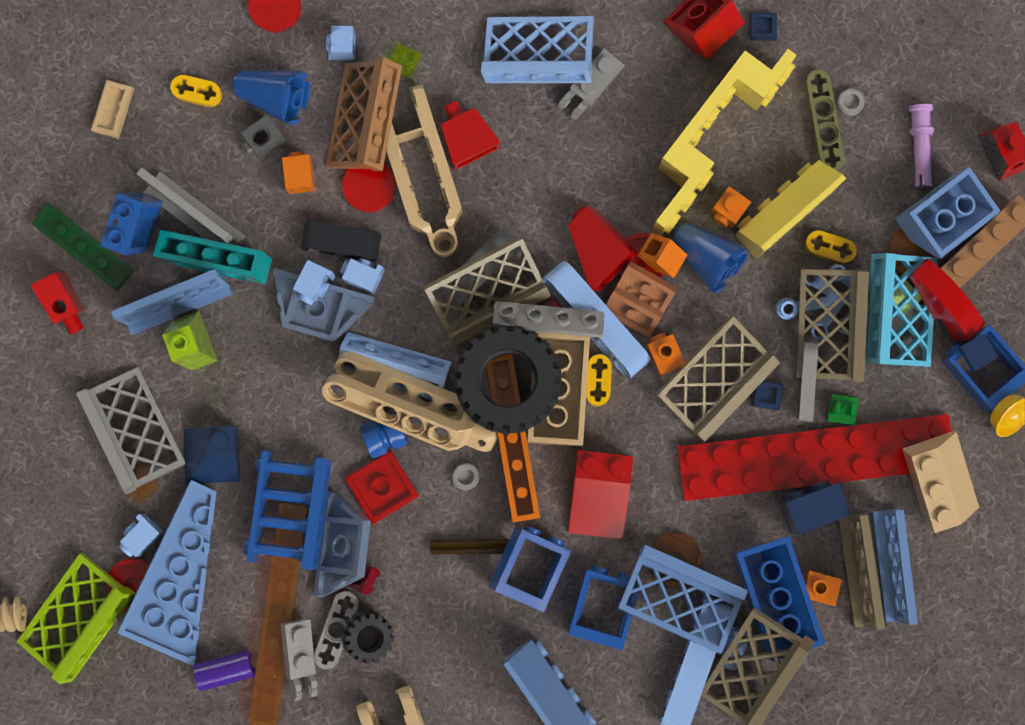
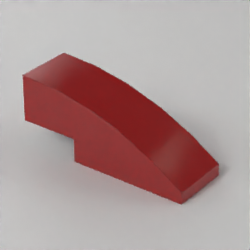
M925 259L909 275L933 319H942L953 340L970 341L986 324L966 294L930 259Z

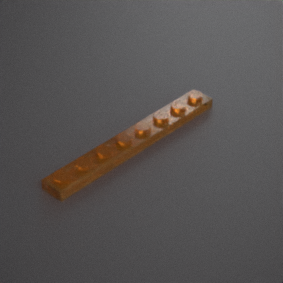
M279 503L278 517L304 520V518H307L308 507ZM276 528L274 545L295 548L303 546L304 534H302V531ZM272 556L249 725H278L285 679L281 623L293 621L301 563L298 562V559Z

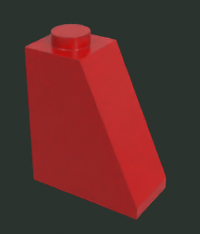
M586 205L579 208L573 214V220L568 226L589 287L593 291H602L638 252L596 207Z

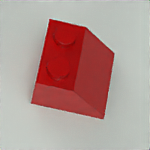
M685 0L663 21L693 53L705 59L716 53L718 48L745 24L732 0Z

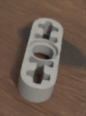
M804 343L799 421L813 422L818 344Z
M343 591L337 594L331 606L314 654L315 663L322 669H331L336 666L343 652L344 644L341 641V637H333L329 632V627L333 622L342 623L344 628L347 625L345 619L333 617L334 612L341 613L342 605L339 604L340 599H345L346 596L351 597L350 602L354 604L353 608L346 610L344 616H349V620L353 618L352 615L357 613L359 599L351 591ZM325 638L330 642L340 643L339 648L335 645L333 646L331 655L335 659L334 661L329 660L327 664L323 663V657L320 656V652H325L329 646V643H324Z

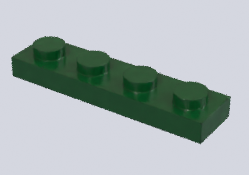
M50 203L46 205L32 222V225L117 292L135 271L107 248L100 246L101 243Z

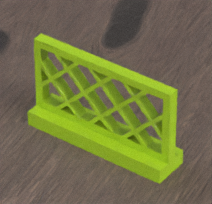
M80 553L19 637L17 643L53 673L51 678L58 684L72 682L136 593L129 587H123L88 556ZM84 564L89 568L90 580L79 582L78 569ZM105 581L112 587V590L106 598L99 599L97 582ZM91 583L92 600L81 601L79 585ZM73 586L74 602L63 604V590L65 587ZM93 603L94 615L90 620L83 621L81 604ZM75 605L76 622L65 624L63 607ZM57 608L58 625L47 626L46 614L50 609ZM77 625V639L72 643H67L65 627ZM59 628L60 644L49 646L48 629ZM41 630L42 647H35L27 641L34 631ZM61 647L62 659L58 665H55L50 658V649Z

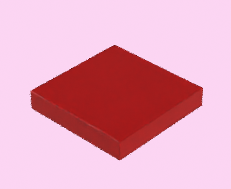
M389 450L386 454L379 456L344 478L372 525L419 497L392 450Z

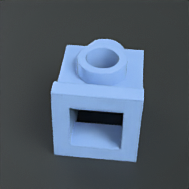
M331 26V34L326 36V49L329 51L328 60L355 61L356 33L353 26Z
M359 258L358 261L346 259L340 273L343 274L342 279L344 282L374 295L385 269L380 265H377V268L374 269V264L363 258Z
M307 260L293 287V290L299 294L297 299L312 306L318 297H324L329 287L327 280H334L335 275L332 271Z
M139 514L136 517L139 521L138 524L133 522L123 532L125 537L120 541L119 547L130 557L133 555L141 557L164 534L146 514Z

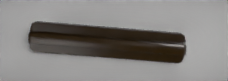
M434 539L430 541V553L503 554L509 539Z

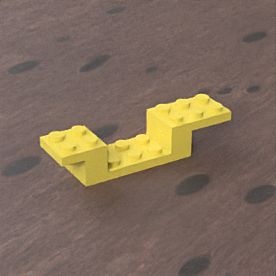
M787 49L771 70L747 51L743 52L662 158L658 169L682 188L655 222L652 229L654 233L661 236L665 231L669 234L681 218L678 214L680 210L685 213L698 195L695 193L696 189L702 191L714 174L711 171L714 162L698 151L695 146L704 133L702 129L708 130L717 119V115L721 111L718 108L724 109L733 98V94L756 111L761 105L766 108L780 88L777 84L782 87L796 67L792 64L797 56L795 53Z

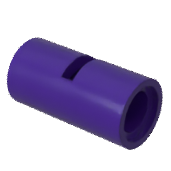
M250 650L194 664V676L198 689L204 691L255 677V667H252L250 659H252Z

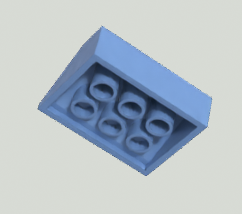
M530 638L504 657V666L545 725L596 724L588 710L582 712L577 705L580 698L572 687L566 689L561 682L564 675L555 663L550 666L545 658L548 652L540 641L534 643L532 638Z

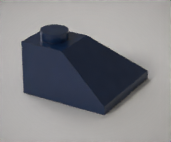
M215 426L184 430L185 484H189L190 480L199 484L240 482L239 427Z

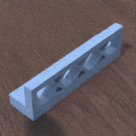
M347 332L339 351V355L345 351L356 352L424 381L436 383L441 388H444L452 363ZM344 362L342 363L347 370H356V368L345 366ZM397 382L393 384L398 391L407 390L402 383ZM426 393L418 394L419 397L432 400L431 396Z

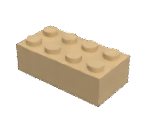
M535 331L540 338L546 340L551 345V349L558 357L562 372V386L559 398L552 412L539 425L528 429L527 443L582 447L590 337ZM532 370V379H531V392L533 391L534 384H535V377H534V372H533V370Z

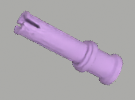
M916 104L908 107L912 120V128L909 129V134L911 137H914L915 187L933 186L930 136L934 133V128L931 127L932 104Z

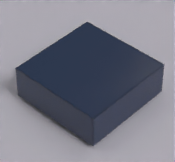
M750 13L749 40L776 41L777 13Z
M981 334L958 348L972 372L998 358L985 334Z
M763 381L754 390L752 407L780 411L783 383Z

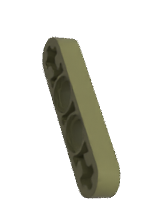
M814 70L806 78L805 89L817 158L825 163V160L829 157L828 149L822 151V147L828 148L836 145L837 148H833L831 153L833 158H838V162L831 168L839 171L844 164V152L831 79L827 72ZM815 76H818L820 81L824 80L825 83L820 88L821 95L827 93V96L813 98V95L816 96L818 94L817 86L811 84ZM819 102L826 103L829 107V113L825 116L817 114L815 105ZM823 128L831 129L834 134L833 140L830 142L823 141L819 135L820 130Z

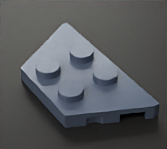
M276 268L273 270L282 327L336 343L375 300L373 296L329 284L324 297H318L317 301L313 302L311 306L297 299L299 294L293 290L300 275Z
M328 491L318 566L315 576L314 597H325L363 578L365 575L371 521L334 491Z

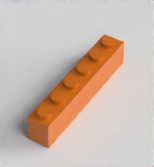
M505 354L494 357L486 365L492 401L501 406L520 404L513 355ZM526 431L510 434L498 432L512 521L519 522L540 518Z

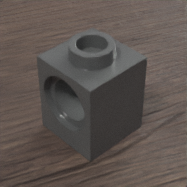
M265 115L241 132L245 138L242 145L250 156L256 154L260 160L286 142L268 115ZM267 134L268 140L264 144L259 145L255 143L258 135Z

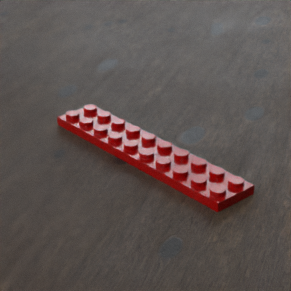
M949 414L677 447L683 498L684 501L806 487L823 480H829L830 483L910 474L902 449L950 433Z

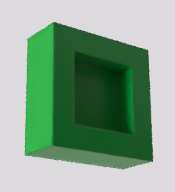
M830 394L826 421L855 425L859 398Z

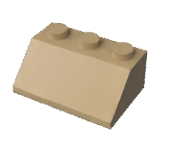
M956 431L902 449L925 523L934 533L961 525L979 508Z

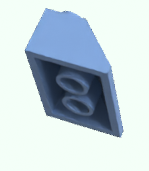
M968 167L954 173L895 220L911 242L940 259L1001 211L971 168Z

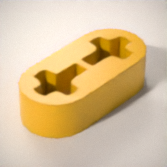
M179 75L171 82L170 89L173 95L181 101L214 107L222 99L221 89L212 81ZM186 82L189 88L194 89V92L186 90L181 94L177 86H182ZM209 88H212L216 96L210 97L208 101L205 95L199 93V90L208 92Z
M813 231L805 240V248L809 254L828 261L847 264L856 256L857 249L852 241L824 231ZM821 237V243L829 245V247H820L818 250H815L811 240ZM843 245H846L850 255H846L844 258L840 257V252L832 250L833 247L841 248Z
M602 354L594 355L588 361L586 399L593 406L606 404L611 393L612 365L609 358ZM598 359L602 360L603 365H607V369L602 370L601 379L596 378L597 371L591 367L592 364H596ZM596 382H601V391L606 393V396L601 397L599 402L595 401L594 396H590V391H595Z

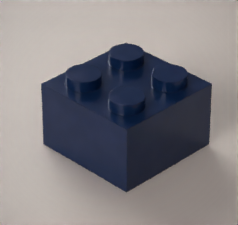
M823 480L808 486L810 491L806 493L803 490H796L783 495L784 501L778 503L790 534L800 535L852 515L840 484L830 483L829 480Z

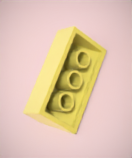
M820 160L813 166L808 162L797 172L799 178L793 183L789 180L777 190L780 194L773 201L767 198L757 207L759 213L754 218L748 215L737 225L740 230L735 236L756 259L759 258L836 190L846 177Z

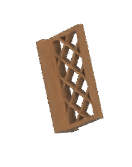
M376 57L375 61L345 63L325 167L383 171L402 65L385 57ZM356 70H357L358 73H359V76H358L357 79L352 83L351 80H352L353 71H356ZM372 72H373L372 80H371V82H370V80H369L368 77H369V76L372 74ZM364 83L367 88L359 96L357 90ZM351 96H352L353 99H354V102H353L352 105L347 109V108H346V107H347V101H348V100L351 98ZM367 98H368L367 107L365 108V106H364L363 103H364V102L367 100ZM359 109L361 115L354 122L352 116ZM347 122L349 129L342 135V128ZM363 125L362 133L360 134L358 129ZM354 135L356 141L349 148L347 142ZM342 148L345 154L336 161L337 154ZM358 151L357 159L355 160L353 155Z

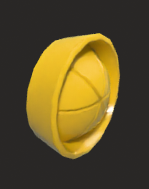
M1017 394L1009 395L994 408L990 417V423L998 436H1010L1025 424V397Z

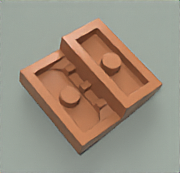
M630 261L606 306L621 323L650 338L678 288Z

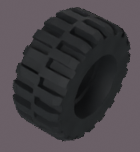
M499 325L498 328L491 330L488 328L482 331V334L479 336H474L469 341L467 347L462 349L454 370V387L457 398L465 413L476 424L484 427L486 430L501 434L521 433L539 425L552 412L559 398L562 386V372L556 353L551 349V345L546 340L540 338L538 333L532 330H525L522 326L517 325L515 327ZM502 354H514L522 357L530 364L534 372L535 384L533 391L525 401L515 406H501L494 403L486 396L482 388L481 379L485 366L494 357Z

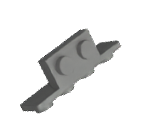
M496 301L494 304L492 326L506 325V327H515L517 325L522 326L525 330H532L534 332L601 338L603 337L605 313Z

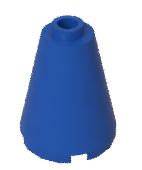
M240 71L238 75L234 76L232 81V89L238 98L291 125H295L301 120L297 116L301 107L306 110L311 87L310 82L305 81V77H308L307 73L301 71Z
M690 222L684 225L680 223L671 235L673 237L672 241L687 254L685 259L714 294L727 286L723 281L727 280L732 274L735 276L748 256L746 253L748 250L743 246Z

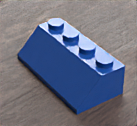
M789 536L731 553L742 588L748 590L746 600L750 612L755 607L802 639L806 635L815 641L812 648L825 644ZM754 618L753 621L757 633H767L765 625ZM784 637L774 638L778 651L790 649L793 644ZM769 639L760 640L764 653L772 652ZM774 657L766 658L772 662L775 661Z

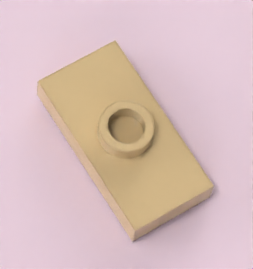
M106 80L91 128L93 133L119 140L133 95V87Z

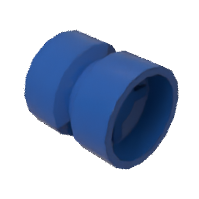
M372 421L360 426L363 439L373 459L386 454L389 447L395 450L409 444L405 433L381 423L378 424Z

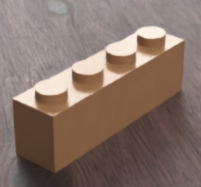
M1020 195L1010 200L1000 209V213L984 224L940 266L959 288L1025 228V200Z

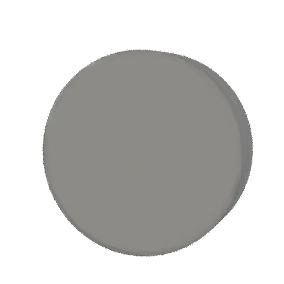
M846 89L837 98V108L843 115H857L864 107V96L856 89Z
M459 464L452 473L454 485L461 490H471L479 482V472L472 464Z

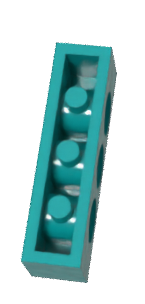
M160 230L153 254L154 257L166 264L203 272L216 269L223 276L264 285L266 284L272 258L260 250Z

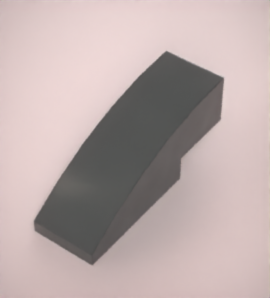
M503 227L462 266L516 239L515 236L506 227ZM520 246L509 252L507 260L510 261L521 250ZM494 261L486 263L482 273L495 276L499 263ZM471 274L461 276L458 285L471 288L475 276ZM480 277L476 290L479 291L490 280ZM442 286V288L449 294L450 288ZM456 290L453 300L458 305H464L468 293Z

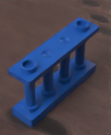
M262 451L261 456H258L256 461V472L259 475L250 538H247L244 544V555H247L246 561L258 562L259 554L298 559V562H302L301 569L317 570L332 460L316 458V463H312V465L272 461L273 452ZM270 472L310 476V479L313 480L312 491L309 490L308 493L268 488ZM272 499L306 504V507H310L308 518L296 520L264 515L266 500ZM264 526L302 531V534L306 535L304 546L301 545L300 548L260 543L262 528Z

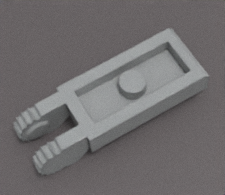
M604 48L591 63V83H574L570 87V91L559 102L558 107L563 110L576 95L582 100L570 116L573 120H576L588 106L590 107L625 65Z
M305 618L281 623L285 674L288 679L291 698L293 701L301 700L302 688L298 679L304 677L308 696L314 697L317 695L318 689L317 680L314 676L316 670L311 621Z

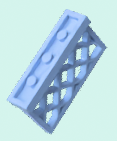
M593 16L487 17L484 62L481 65V73L485 83H591ZM493 25L505 26L509 31L498 39L493 34ZM524 25H531L535 31L524 39L517 31ZM550 25H558L562 31L551 39L544 31ZM577 25H587V32L579 39L571 32ZM567 34L574 43L563 51L556 43ZM515 35L521 43L510 51L504 43ZM541 35L548 43L539 51H536L530 43ZM499 47L507 54L501 61H491V54ZM527 47L534 55L527 61H520L516 55ZM551 47L561 54L554 61H547L542 56ZM580 47L585 52V60L574 61L569 55Z

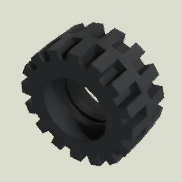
M360 611V614H353L351 620L347 619L345 622L347 624L346 627L342 628L343 636L341 641L344 644V649L351 657L359 662L371 664L372 661L376 663L380 661L379 658L387 656L386 652L388 650L391 651V642H394V636H392L394 631L390 623L383 616L373 611ZM366 626L375 627L378 631L376 643L369 648L360 647L357 642L359 631Z

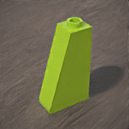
M199 311L173 320L162 335L172 362L195 370L218 361Z

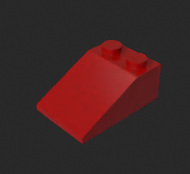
M577 451L568 533L623 539L633 456Z

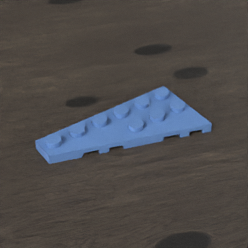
M190 480L117 633L194 666L216 491Z

